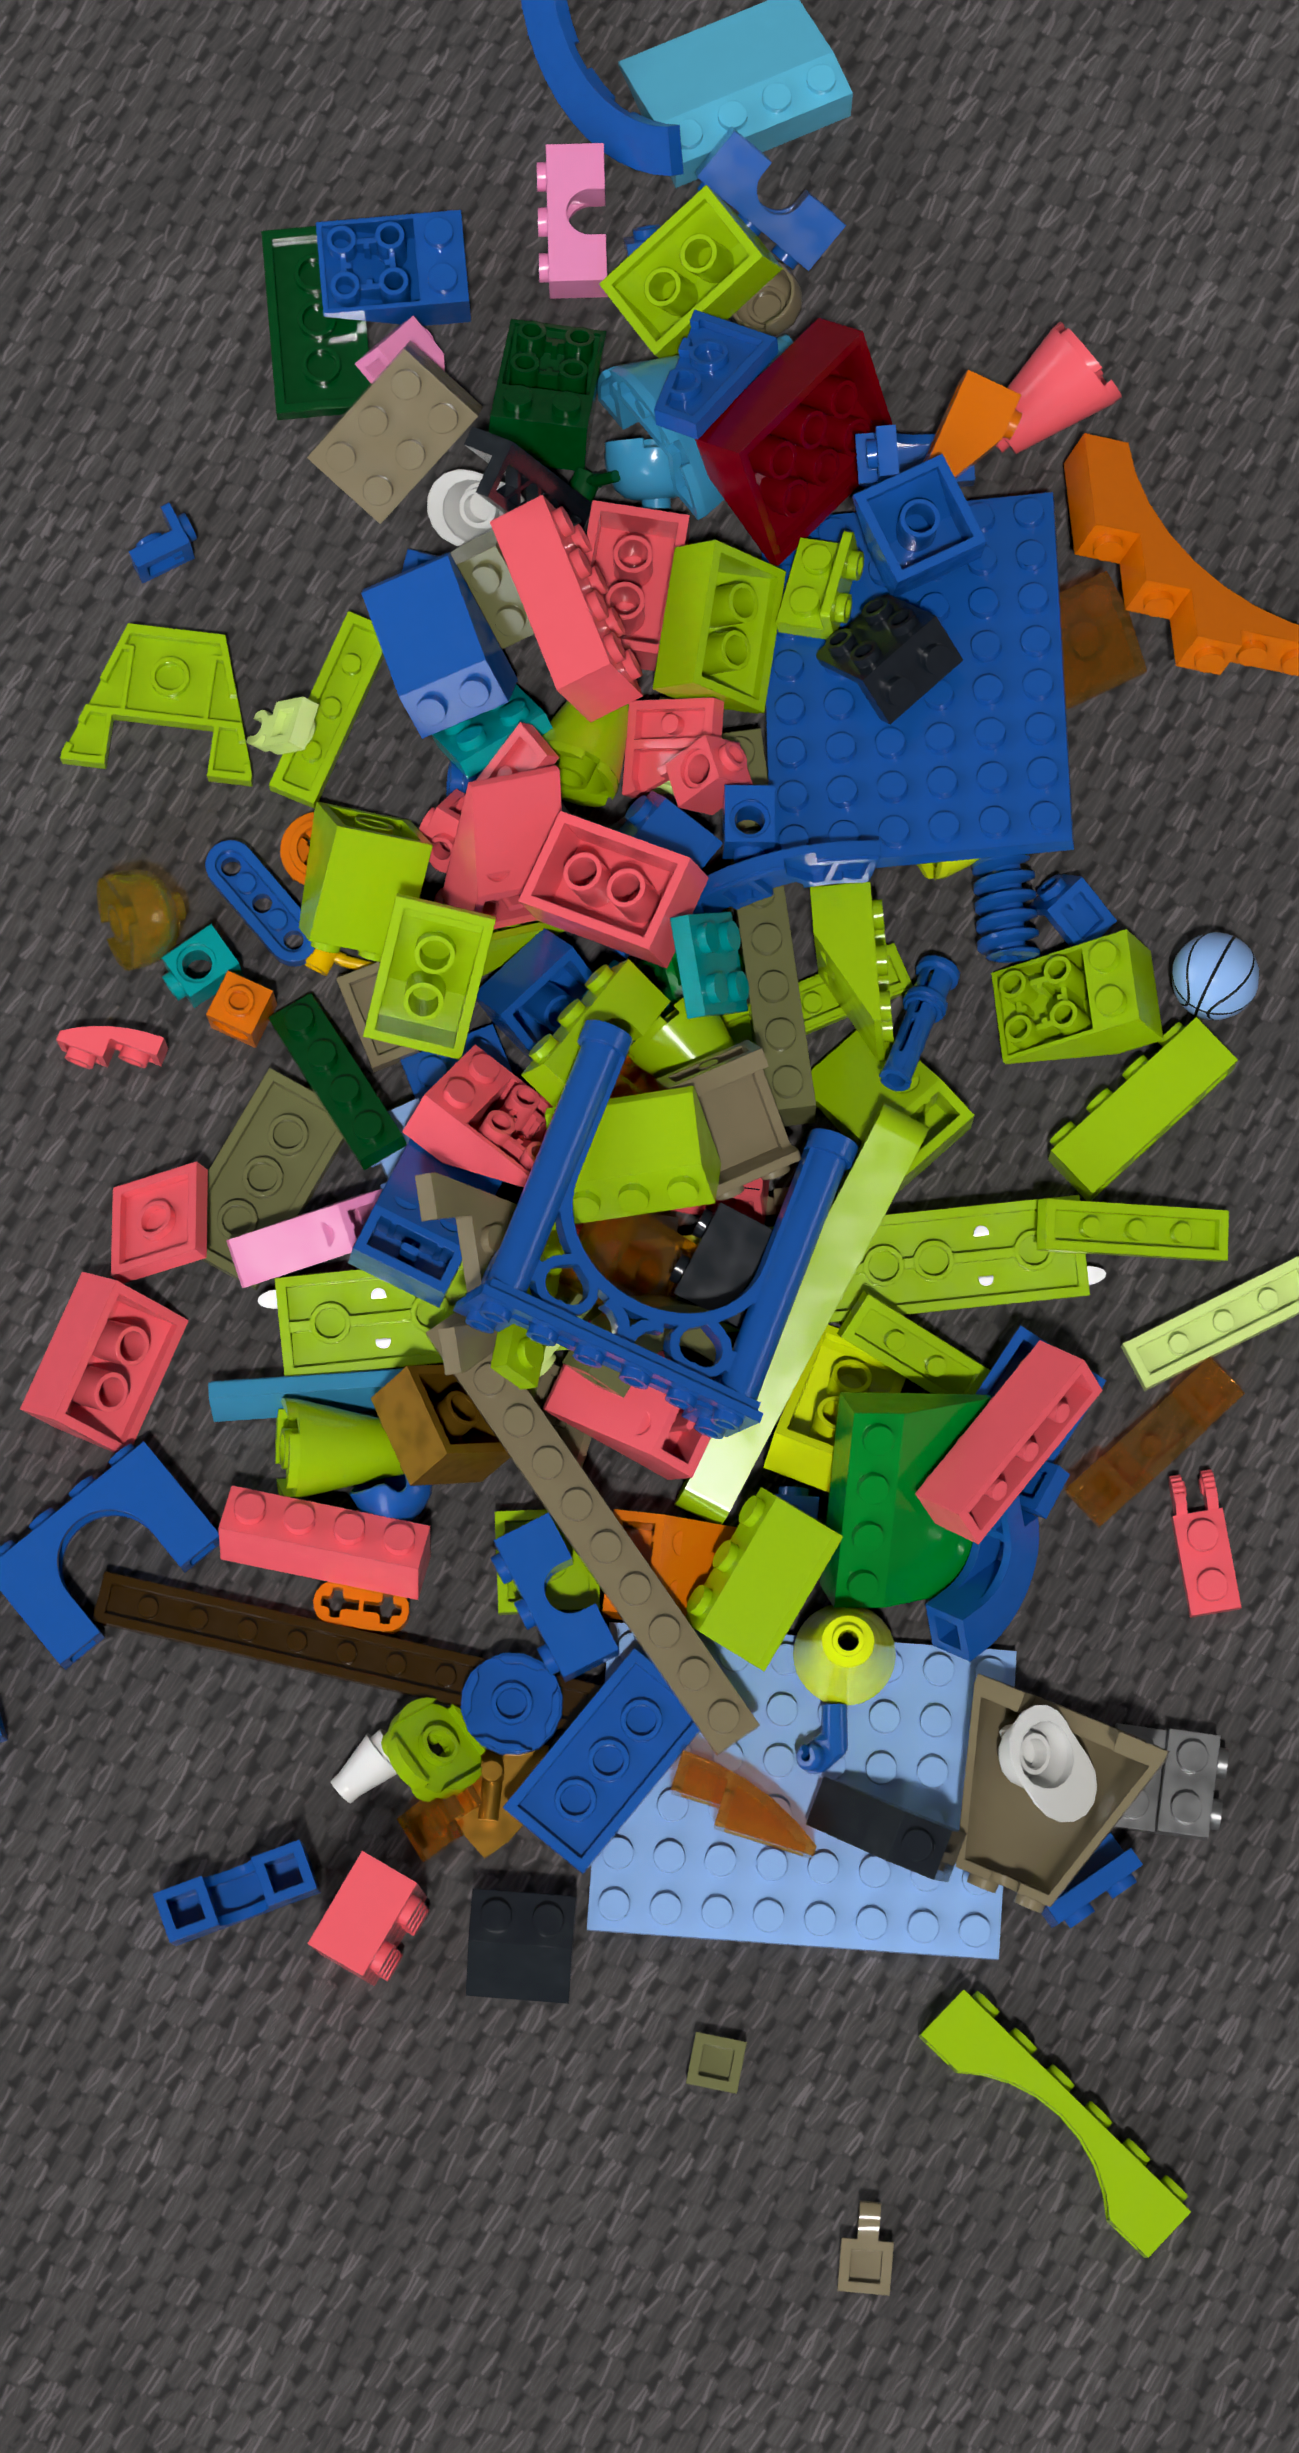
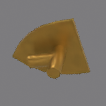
M543 1745L540 1749L521 1756L499 1755L485 1748V1752L481 1755L482 1775L464 1793L448 1799L451 1811L464 1836L484 1858H487L508 1843L523 1826L506 1812L503 1806L548 1753V1745Z

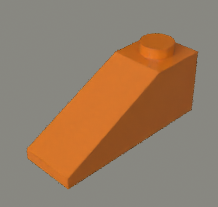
M967 370L957 384L923 462L943 454L955 479H957L992 451L1003 437L1008 440L1012 438L1023 414L1015 410L1021 394Z

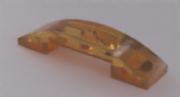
M1209 1357L1115 1446L1071 1483L1064 1492L1100 1528L1204 1434L1245 1393Z

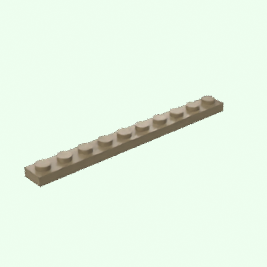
M457 1312L426 1332L427 1338L442 1359L438 1329L467 1325L465 1323L466 1317ZM493 1353L467 1372L453 1374L716 1756L760 1726L758 1721L527 1389L521 1390L490 1368Z

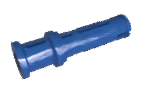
M928 955L921 958L916 966L917 980L914 987L908 989L903 998L906 1013L884 1068L879 1074L881 1083L891 1090H908L933 1024L942 1020L948 1010L946 999L949 991L957 986L960 972L953 962L944 957Z

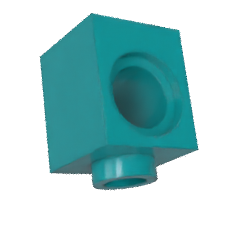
M212 924L162 957L168 971L162 976L163 981L177 1001L186 996L194 1008L217 993L227 971L243 976L239 962ZM196 960H205L212 964L208 975L201 979H192L186 975L188 966Z

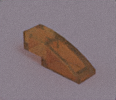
M685 1750L682 1751L671 1787L672 1795L719 1809L714 1824L715 1830L811 1860L813 1859L817 1847L797 1821L770 1796L727 1768Z

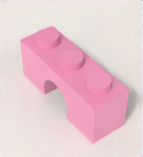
M604 143L546 144V162H537V192H547V207L538 208V237H548V253H539V283H549L550 299L608 297L599 285L607 277L606 234H584L574 229L569 223L571 217L580 209L605 206Z

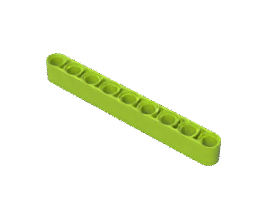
M886 1104L881 1106L857 1151L852 1167L846 1171L837 1189L757 1399V1401L761 1402L758 1411L764 1413L760 1423L729 1437H723V1439L711 1438L693 1478H686L674 1505L709 1523L720 1525L724 1523L928 1132V1126Z

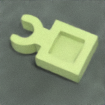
M298 697L276 702L273 714L266 710L258 711L254 719L262 723L261 728L256 735L249 736L246 742L264 752L271 751L277 755L305 750L306 745L310 742L315 732L314 719L319 704L305 697Z

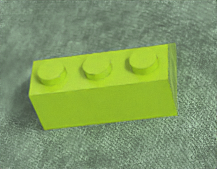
M705 185L599 285L651 352L658 358L679 355L678 349L682 339L688 337L691 329L690 319L694 309L728 320L783 268L746 223L708 185Z
M718 540L675 547L652 689L675 699L717 698L724 702V709L756 714L764 713L777 634L776 620L782 602L786 571Z
M694 1086L609 1099L575 1185L573 1195L575 1224L708 1205L716 1202L721 1162ZM556 1107L546 1108L545 1119L547 1129Z
M761 1487L757 1495L751 1496L743 1505L739 1514L740 1524L731 1539L723 1542L716 1551L712 1563L714 1568L704 1585H699L691 1594L687 1602L685 1618L697 1631L765 1672L843 1536L801 1509Z

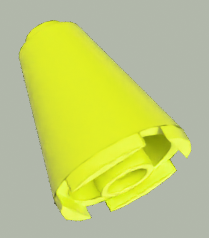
M829 1605L816 1611L801 1626L794 1643L793 1659L799 1679L814 1696L822 1702L846 1704L849 1706L864 1703L885 1687L894 1670L896 1650L890 1630L875 1613L867 1608H836L833 1605ZM847 1640L854 1643L857 1647L854 1650L846 1651L839 1646L838 1641Z

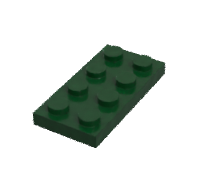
M316 226L261 231L277 420L344 415L371 384L355 365L369 351L367 321L324 317Z

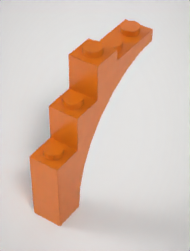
M1084 433L1064 462L1075 555L1119 564L1125 610L1152 617L1170 619L1176 666L1203 673L1221 675L1228 664L1232 662L1299 676V625L1253 605L1222 585L1191 558L1168 532L1150 505L1135 472L1128 442Z

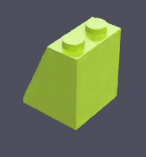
M316 802L299 921V929L308 941H311L310 945L312 947L329 953H339L341 947L359 950V956L380 962L396 895L399 893L420 898L433 847L432 843L411 820Z

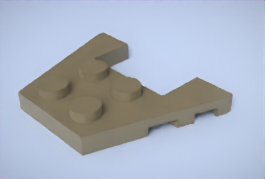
M436 1172L415 1175L422 1222L449 1218L456 1219L468 1293L481 1284L491 1259L501 1246L517 1204ZM469 1325L438 1329L445 1375L467 1372L493 1353L498 1331L485 1333Z

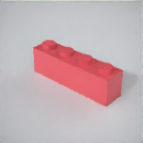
M1039 1340L915 1493L935 1524L979 1545L1103 1391L1085 1360Z
M231 1486L218 1528L221 1560L419 1600L430 1560V1526L237 1486Z

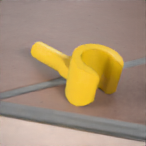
M315 948L314 952L306 959L307 963L305 966L321 975L327 976L334 963L341 967L358 970L374 964V962L351 957L341 952L329 953Z

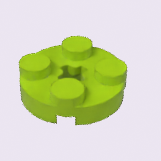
M428 1697L416 1699L407 1704L392 1719L388 1732L382 1737L381 1741L383 1752L389 1757L391 1765L398 1776L411 1788L416 1798L426 1802L433 1801L436 1798L450 1799L464 1793L482 1775L481 1755L485 1752V1748L468 1732L460 1708L452 1704L447 1709L441 1705L433 1704L437 1699ZM427 1740L432 1745L439 1743L444 1751L440 1756L431 1751Z

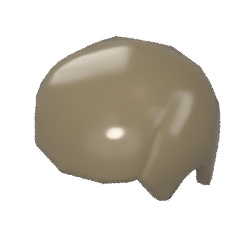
M778 262L783 269L732 315L737 324L771 336H777L794 325L802 310V291L796 278L784 264Z

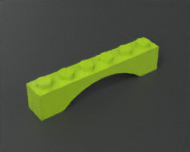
M962 1990L918 2037L955 2073L980 2075L1011 2084L1037 2098L1057 2114L1078 2138L1094 2167L1103 2196L1106 2221L1144 2258H1149L1191 2213L1183 2204L1188 2195L1167 2175L1159 2181L1145 2167L1150 2158L1132 2140L1127 2138L1121 2144L1107 2130L1113 2122L1093 2102L1089 2101L1083 2106L1069 2093L1075 2085L1062 2071L1053 2064L1046 2070L1031 2055L1037 2050L1035 2045L1015 2027L1008 2033L994 2019L999 2013L998 2009L983 1994L976 1991L970 1996L965 1990Z

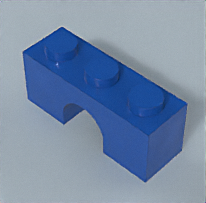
M731 127L694 172L697 178L702 181L697 189L700 191L705 185H708L723 201H726L739 212L738 216L757 236L763 232L776 243L771 252L791 269H794L799 263L809 271L846 227L845 223L806 189L787 208L771 209L763 205L757 196V185L760 177L772 162L764 153Z
M549 1512L494 1540L498 1554L490 1557L503 1584L505 1585L511 1581L515 1584L522 1599L514 1602V1606L527 1630L535 1626L537 1627L545 1643L538 1647L537 1651L550 1676L560 1672L566 1683L620 1655L619 1648L596 1603L576 1613H564L555 1609L546 1598V1587L549 1580L559 1571L573 1565L572 1557Z
M299 1839L253 1856L247 1863L207 1877L199 1876L153 1893L169 1942L174 1946H178L319 1894L321 1890L305 1845Z

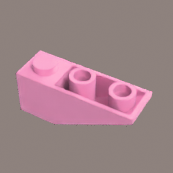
M382 1189L360 1194L226 1240L242 1288L351 1253Z

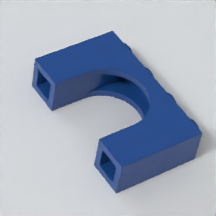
M144 1441L136 1448L131 1443L119 1450L108 1462L111 1468L98 1479L91 1475L78 1483L69 1492V1496L72 1499L57 1512L53 1508H49L37 1516L29 1525L32 1532L17 1544L13 1540H9L0 1546V1591L65 1670L105 1638L74 1600L64 1580L63 1560L66 1549L74 1535L82 1527L94 1520L110 1516H120L135 1520L150 1530L184 1573L219 1546L218 1531Z

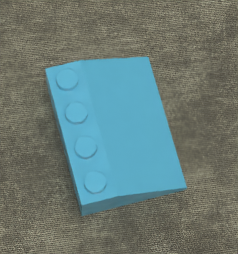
M767 0L618 62V66L641 115L653 121L680 125L684 174L670 176L675 188L699 179L694 172L731 127L761 152H765L851 116L853 92L833 50L800 0Z

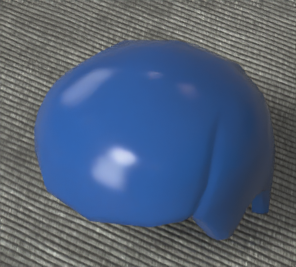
M405 1474L385 1478L384 1484L370 1487L367 1483L356 1485L349 1494L360 1512L410 1522L422 1512L432 1494V1485L410 1486Z

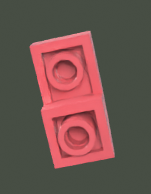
M87 1026L61 1030L56 1039L61 1050L67 1052L65 1059L86 1069H93L95 1063L108 1068L115 1050L120 1051L118 1057L131 1065L146 1068L148 1062L162 1066L169 1049L164 1037L144 1031L113 1026Z

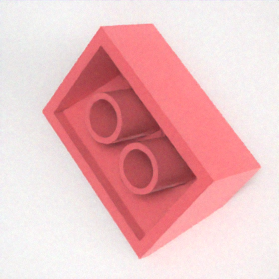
M82 1272L20 1410L54 1428L114 1453H117L128 1444H134L189 1320L117 1280Z

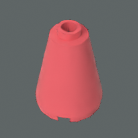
M1061 321L1051 329L1007 387L1021 394L1015 410L1023 414L1012 438L1008 440L1003 437L996 445L1002 453L1010 448L1017 454L1115 404L1122 398V394L1112 379L1107 383L1102 377L1104 374L1099 362L1069 328H1065Z

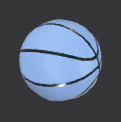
M1211 932L1195 937L1185 944L1173 962L1172 986L1177 1000L1188 1012L1202 1019L1216 1021L1237 1015L1251 1003L1258 990L1259 967L1254 953L1243 941L1237 937L1234 938L1233 935Z

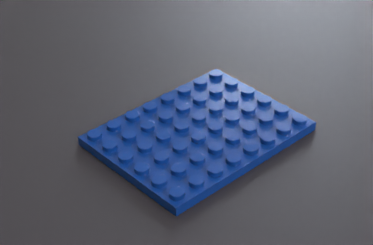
M1053 492L967 501L987 540L981 558L896 597L935 615L963 661L891 725L880 720L856 682L819 663L816 654L825 645V639L780 633L777 629L766 699L768 785H775L774 852L827 842L880 840L882 856L876 868L1074 850L1056 515ZM857 512L829 515L807 537L808 539L840 543L844 531L854 532L858 551L864 552V567L859 581L853 580L849 592L852 595L850 618L846 624H840L839 630L844 629L858 617L868 602L889 594L870 556ZM797 548L779 566H776L786 571L783 596ZM762 553V561L770 564L765 555Z

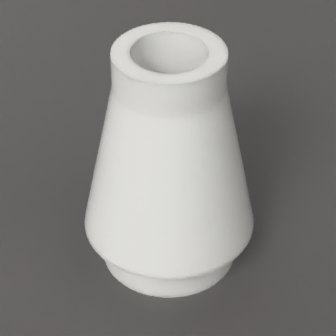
M379 1729L373 1736L367 1733L341 1771L331 1780V1784L336 1791L350 1804L362 1794L397 1775L389 1757L383 1752L381 1746L382 1737L386 1734L382 1729Z

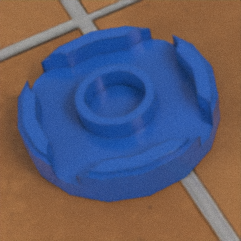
M502 1653L484 1661L470 1673L462 1690L461 1713L468 1732L483 1748L499 1755L521 1756L540 1749L554 1736L562 1719L563 1695L554 1675L550 1676L543 1662L523 1653Z

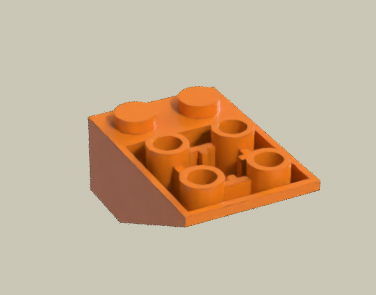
M614 1509L613 1514L683 1615L686 1616L687 1602L691 1594L699 1585H704L714 1568L712 1563L716 1551L723 1542L731 1539L737 1527L665 1514ZM604 1594L603 1618L622 1620Z

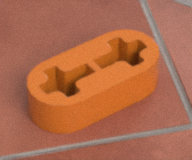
M332 1582L322 1584L316 1591L313 1599L314 1610L320 1621L375 1634H395L406 1626L410 1617V1606L405 1597ZM334 1591H342L345 1601L359 1603L358 1610L342 1609L339 1617L334 1618L331 1617L329 1608L322 1606L324 1599H332ZM385 1597L393 1598L394 1606L402 1609L400 1616L395 1615L391 1617L390 1624H383L379 1614L365 1611L366 1604L380 1606L383 1605Z

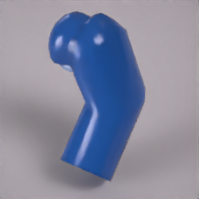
M846 1704L822 1705V1732L807 1745L803 1744L799 1747L796 1753L797 1764L809 1774L826 1772L846 1754L848 1749Z

